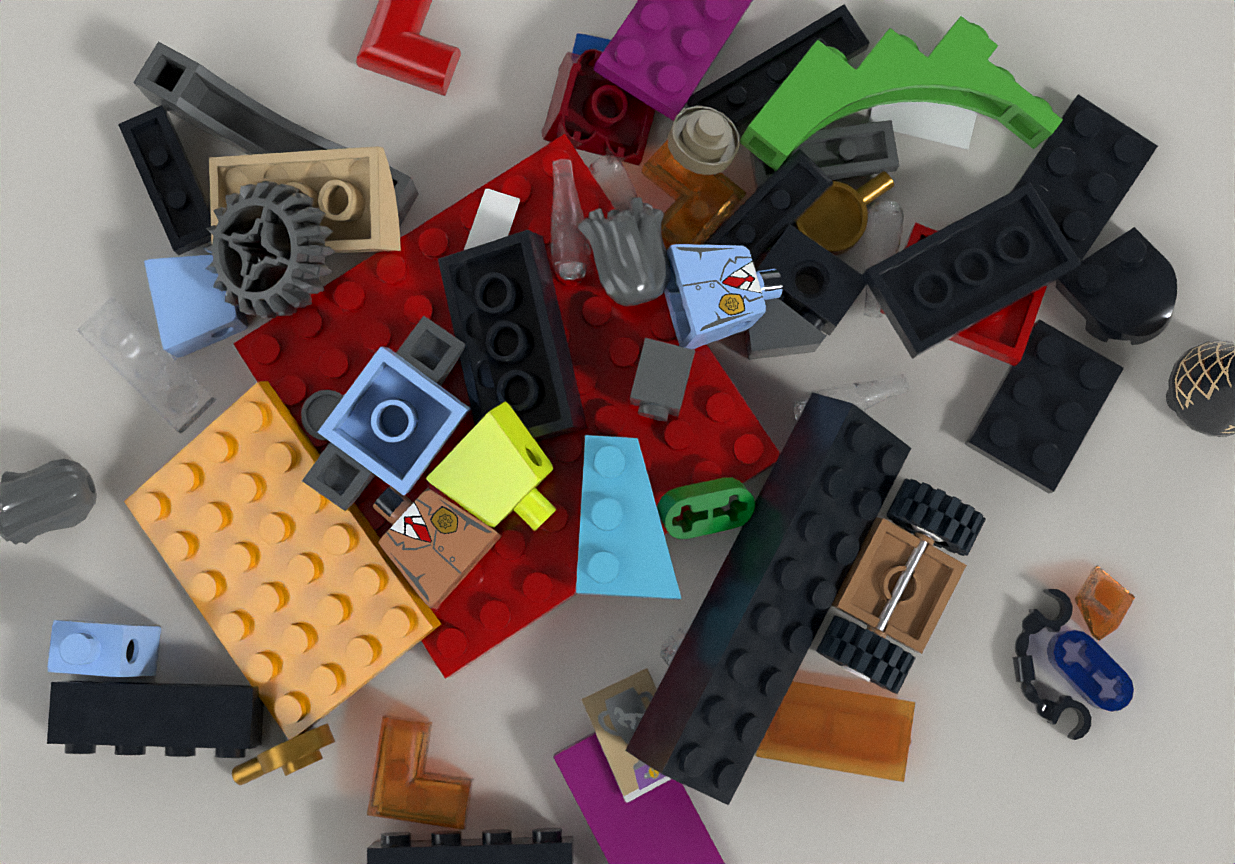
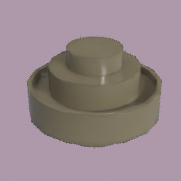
M694 106L684 109L675 117L667 135L668 148L674 159L684 168L697 174L713 175L723 172L732 164L740 147L739 133L734 123L723 113L711 107Z

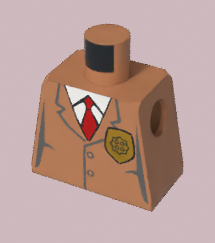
M390 486L379 496L373 505V508L393 525L378 543L420 598L430 608L437 609L502 537L494 529L429 488L413 502L406 495H402Z

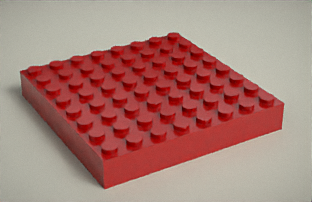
M563 134L400 237L401 251H380L323 286L324 291L318 294H311V305H307L305 308L298 307L297 313H293L290 316H276V318H272L233 343L256 381L269 382L321 455L330 441L319 440L310 435L304 428L301 412L305 401L312 394L322 390L336 391L344 396L381 346L388 347L396 353L423 316L455 337L438 259L464 250L485 189H491L520 199L508 236L525 230H530L543 236L587 429L537 441V444L552 463L553 470L536 489L557 510L536 531L513 510L497 526L491 527L502 537L437 609L430 608L441 625L422 639L421 642L445 679L462 671L577 595L576 583L585 435L638 438L656 507L665 493L677 487L731 477L745 485L775 465L780 455V452L707 344L692 349L695 350L678 417L668 414L667 421L654 420L639 415L637 413L639 407L630 405V395L645 338L679 346L664 292L652 301L634 306H622L613 301L602 287L591 244L579 230L578 225L585 218H589V212L596 209H602L603 215L607 219L608 212L615 210V207L566 134ZM459 357L441 387L471 408ZM471 409L413 488L405 494L411 501L414 502L429 488L475 517L426 479L475 427ZM376 476L354 503L381 539L393 525L373 508V505L390 485ZM687 505L681 507V514L674 518L677 521L682 520L683 513L690 510ZM662 525L664 536H667L669 533Z

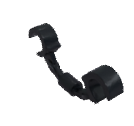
M1044 589L1043 592L1058 602L1060 612L1055 619L1049 620L1039 610L1029 609V614L1022 621L1023 630L1015 642V653L1017 656L1012 657L1016 682H1022L1021 690L1023 695L1036 706L1037 714L1047 719V723L1056 724L1065 709H1074L1078 715V724L1068 734L1067 738L1077 740L1083 738L1091 727L1092 717L1088 708L1084 704L1073 700L1069 695H1060L1059 701L1056 702L1040 699L1035 687L1031 684V681L1036 680L1033 657L1026 654L1030 634H1036L1043 628H1047L1049 632H1059L1061 626H1064L1070 620L1073 612V605L1065 592L1058 589Z

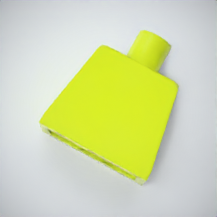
M506 401L489 411L426 478L433 486L490 527L497 526L514 510L536 531L557 510L536 489L552 472V463Z

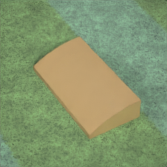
M383 147L209 157L211 226L217 225L219 222L213 210L221 207L227 208L225 195L240 194L241 186L248 184L257 185V183H262L263 181L276 182L278 185L294 186L298 189L299 193L307 194L309 197L314 198L312 207L319 208L326 213L320 226H327L333 231L325 239V246L331 247L336 251L335 253L401 251L396 195ZM211 234V244H212V243H213V235Z

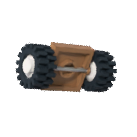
M904 479L886 514L890 520H893V523L884 518L876 517L831 605L866 624V629L834 615L816 652L835 662L851 674L898 694L916 657L885 638L887 636L914 652L923 653L967 566L934 546L943 547L948 552L968 556L986 521V518L983 517L984 515L975 511V508L969 504L962 503V500L947 495L945 491L939 488L936 490L927 483L922 482L921 484L914 479Z

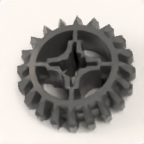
M263 181L262 183H257V185L248 184L240 187V194L225 195L227 208L221 207L213 210L219 221L218 224L206 228L213 235V243L203 248L210 254H213V262L205 268L212 273L218 274L213 287L220 291H226L225 302L233 306H239L240 312L248 315H261L262 318L290 316L293 313H297L298 307L305 308L307 305H311V294H318L325 290L319 280L320 275L327 276L333 272L324 264L325 256H330L336 252L331 247L325 246V239L333 232L327 226H320L326 213L319 208L312 207L314 198L309 197L307 194L299 193L298 189L294 186L278 185L276 182Z

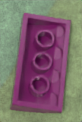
M595 732L554 754L553 758L609 864H725L682 783L670 779L626 803Z

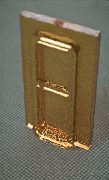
M792 681L755 756L904 782L909 746L912 742L911 731L916 702Z

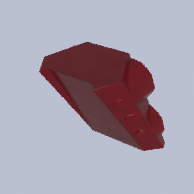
M589 49L581 55L567 52L558 68L559 73L546 121L541 130L543 140L552 142L566 134L575 149L639 166L643 159L655 109L594 71L595 64L603 53L602 51Z

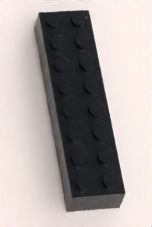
M812 392L755 501L754 513L750 520L742 526L635 730L625 750L626 752L660 774L724 804H730L889 491L912 449L910 446L855 404Z

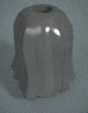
M641 197L628 200L630 211L624 210L620 212L619 209L611 210L608 212L607 219H605L602 209H596L589 212V218H585L578 225L579 230L591 244L602 287L613 301L622 306L639 305L658 298L663 294L671 279L670 262L661 236V222L664 213L662 210L653 208L648 203H643Z
M64 458L50 461L25 473L6 471L2 475L0 482V536L6 542L11 541L15 545L20 542L27 544L38 535L49 531L71 528L84 521L96 504L97 498L94 481L88 470L80 463Z

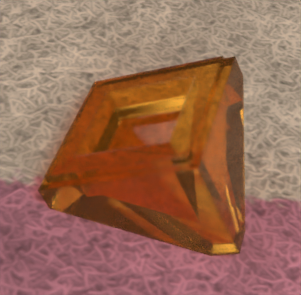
M1096 565L1076 595L1075 602L1091 635L1100 641L1118 629L1135 596L1101 567Z

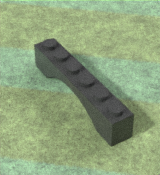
M159 41L133 82L151 103L157 106L162 105L168 112L248 155L347 148L319 136L270 110L198 62ZM389 166L396 195L400 227L419 193L411 177Z

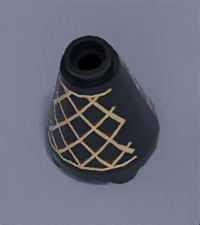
M1207 341L1187 350L1176 361L1168 381L1169 389L1166 393V402L1169 408L1175 411L1177 416L1192 430L1208 436L1227 437L1235 434V342Z

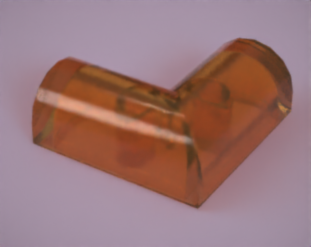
M668 139L643 165L641 174L675 200L664 212L661 222V236L666 251L671 245L675 244L703 245L747 194V192L722 172L705 175L697 174L684 168L674 159L669 150Z
M382 715L366 816L466 830L474 778L425 771L432 721Z

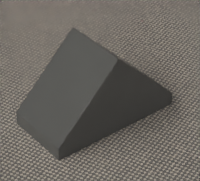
M778 298L764 300L766 312L752 327L744 330L748 360L812 353L818 349L826 338L823 332Z

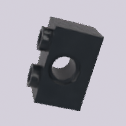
M790 224L756 270L776 269L782 279V294L778 299L829 336L867 285L861 273ZM800 275L812 276L818 282L819 292L815 294L802 293L795 284V278Z

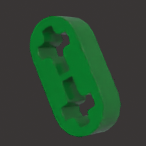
M732 477L674 488L665 493L657 504L661 524L672 537L677 539H690L738 528L750 520L755 509L753 495L739 480ZM734 495L737 500L730 502V509L724 511L722 507L728 505L729 497ZM687 505L690 510L685 511L683 519L677 521L674 517L681 514V507Z

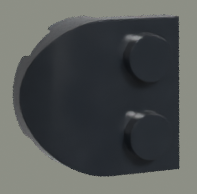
M1135 227L1081 261L1082 265L1076 270L1056 280L1055 288L1086 319L1085 330L1103 342H1107L1108 339L1130 341L1131 345H1138L1150 341L1168 326L1177 298V278L1171 263Z

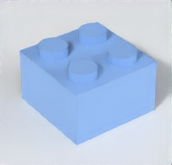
M381 346L324 422L318 433L402 495H405L413 488L471 408L391 349Z

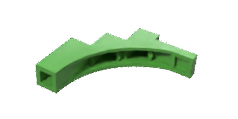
M960 16L928 57L919 51L918 46L912 39L898 34L889 28L857 69L848 64L847 58L838 49L825 46L817 40L749 124L740 138V144L774 171H777L797 147L822 128L854 112L879 105L900 102H930L972 110L998 120L1033 149L1051 136L1063 119L1053 112L1052 107L1047 101L1038 96H1033L1015 82V78L1008 70L991 63L988 59L999 45L989 38L987 32L981 26L970 23Z

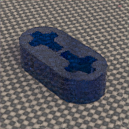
M1066 630L1058 632L1051 638L1047 647L1049 662L1088 704L1096 709L1111 712L1122 710L1128 706L1134 692L1131 678L1091 636L1078 630ZM1065 642L1070 644L1079 642L1081 644L1077 653L1088 664L1085 668L1076 661L1064 662L1063 658L1067 653L1063 647ZM1095 673L1102 679H1115L1117 681L1113 686V690L1117 694L1115 699L1099 697L1103 688L1092 677Z

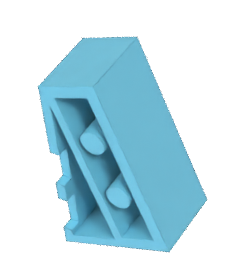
M585 435L576 583L577 594L682 599L638 438Z

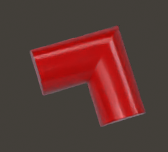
M379 0L357 55L356 64L360 68L445 96L461 56V51L457 47L419 35L432 0Z

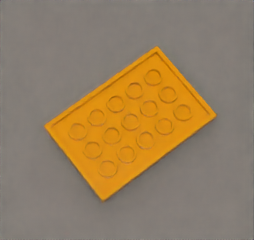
M263 381L253 385L130 495L124 503L250 685L259 687V698L288 740L313 727L439 627L441 623L378 543L380 537L357 505L353 503L344 511L302 482L303 478L320 457V454L269 382Z

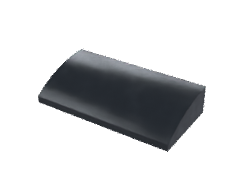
M525 230L439 258L438 263L454 335L466 345L460 355V361L475 426L489 411L506 401L536 442L587 429L543 236L530 230Z

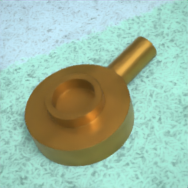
M882 171L856 190L847 184L832 181L834 185L794 223V227L833 255H840L849 251L858 243L867 227L868 212L866 206L894 187V182L886 171Z
M328 723L283 742L235 766L232 769L233 780L238 785H244L280 767L284 775L287 776L323 759L319 749L336 742Z

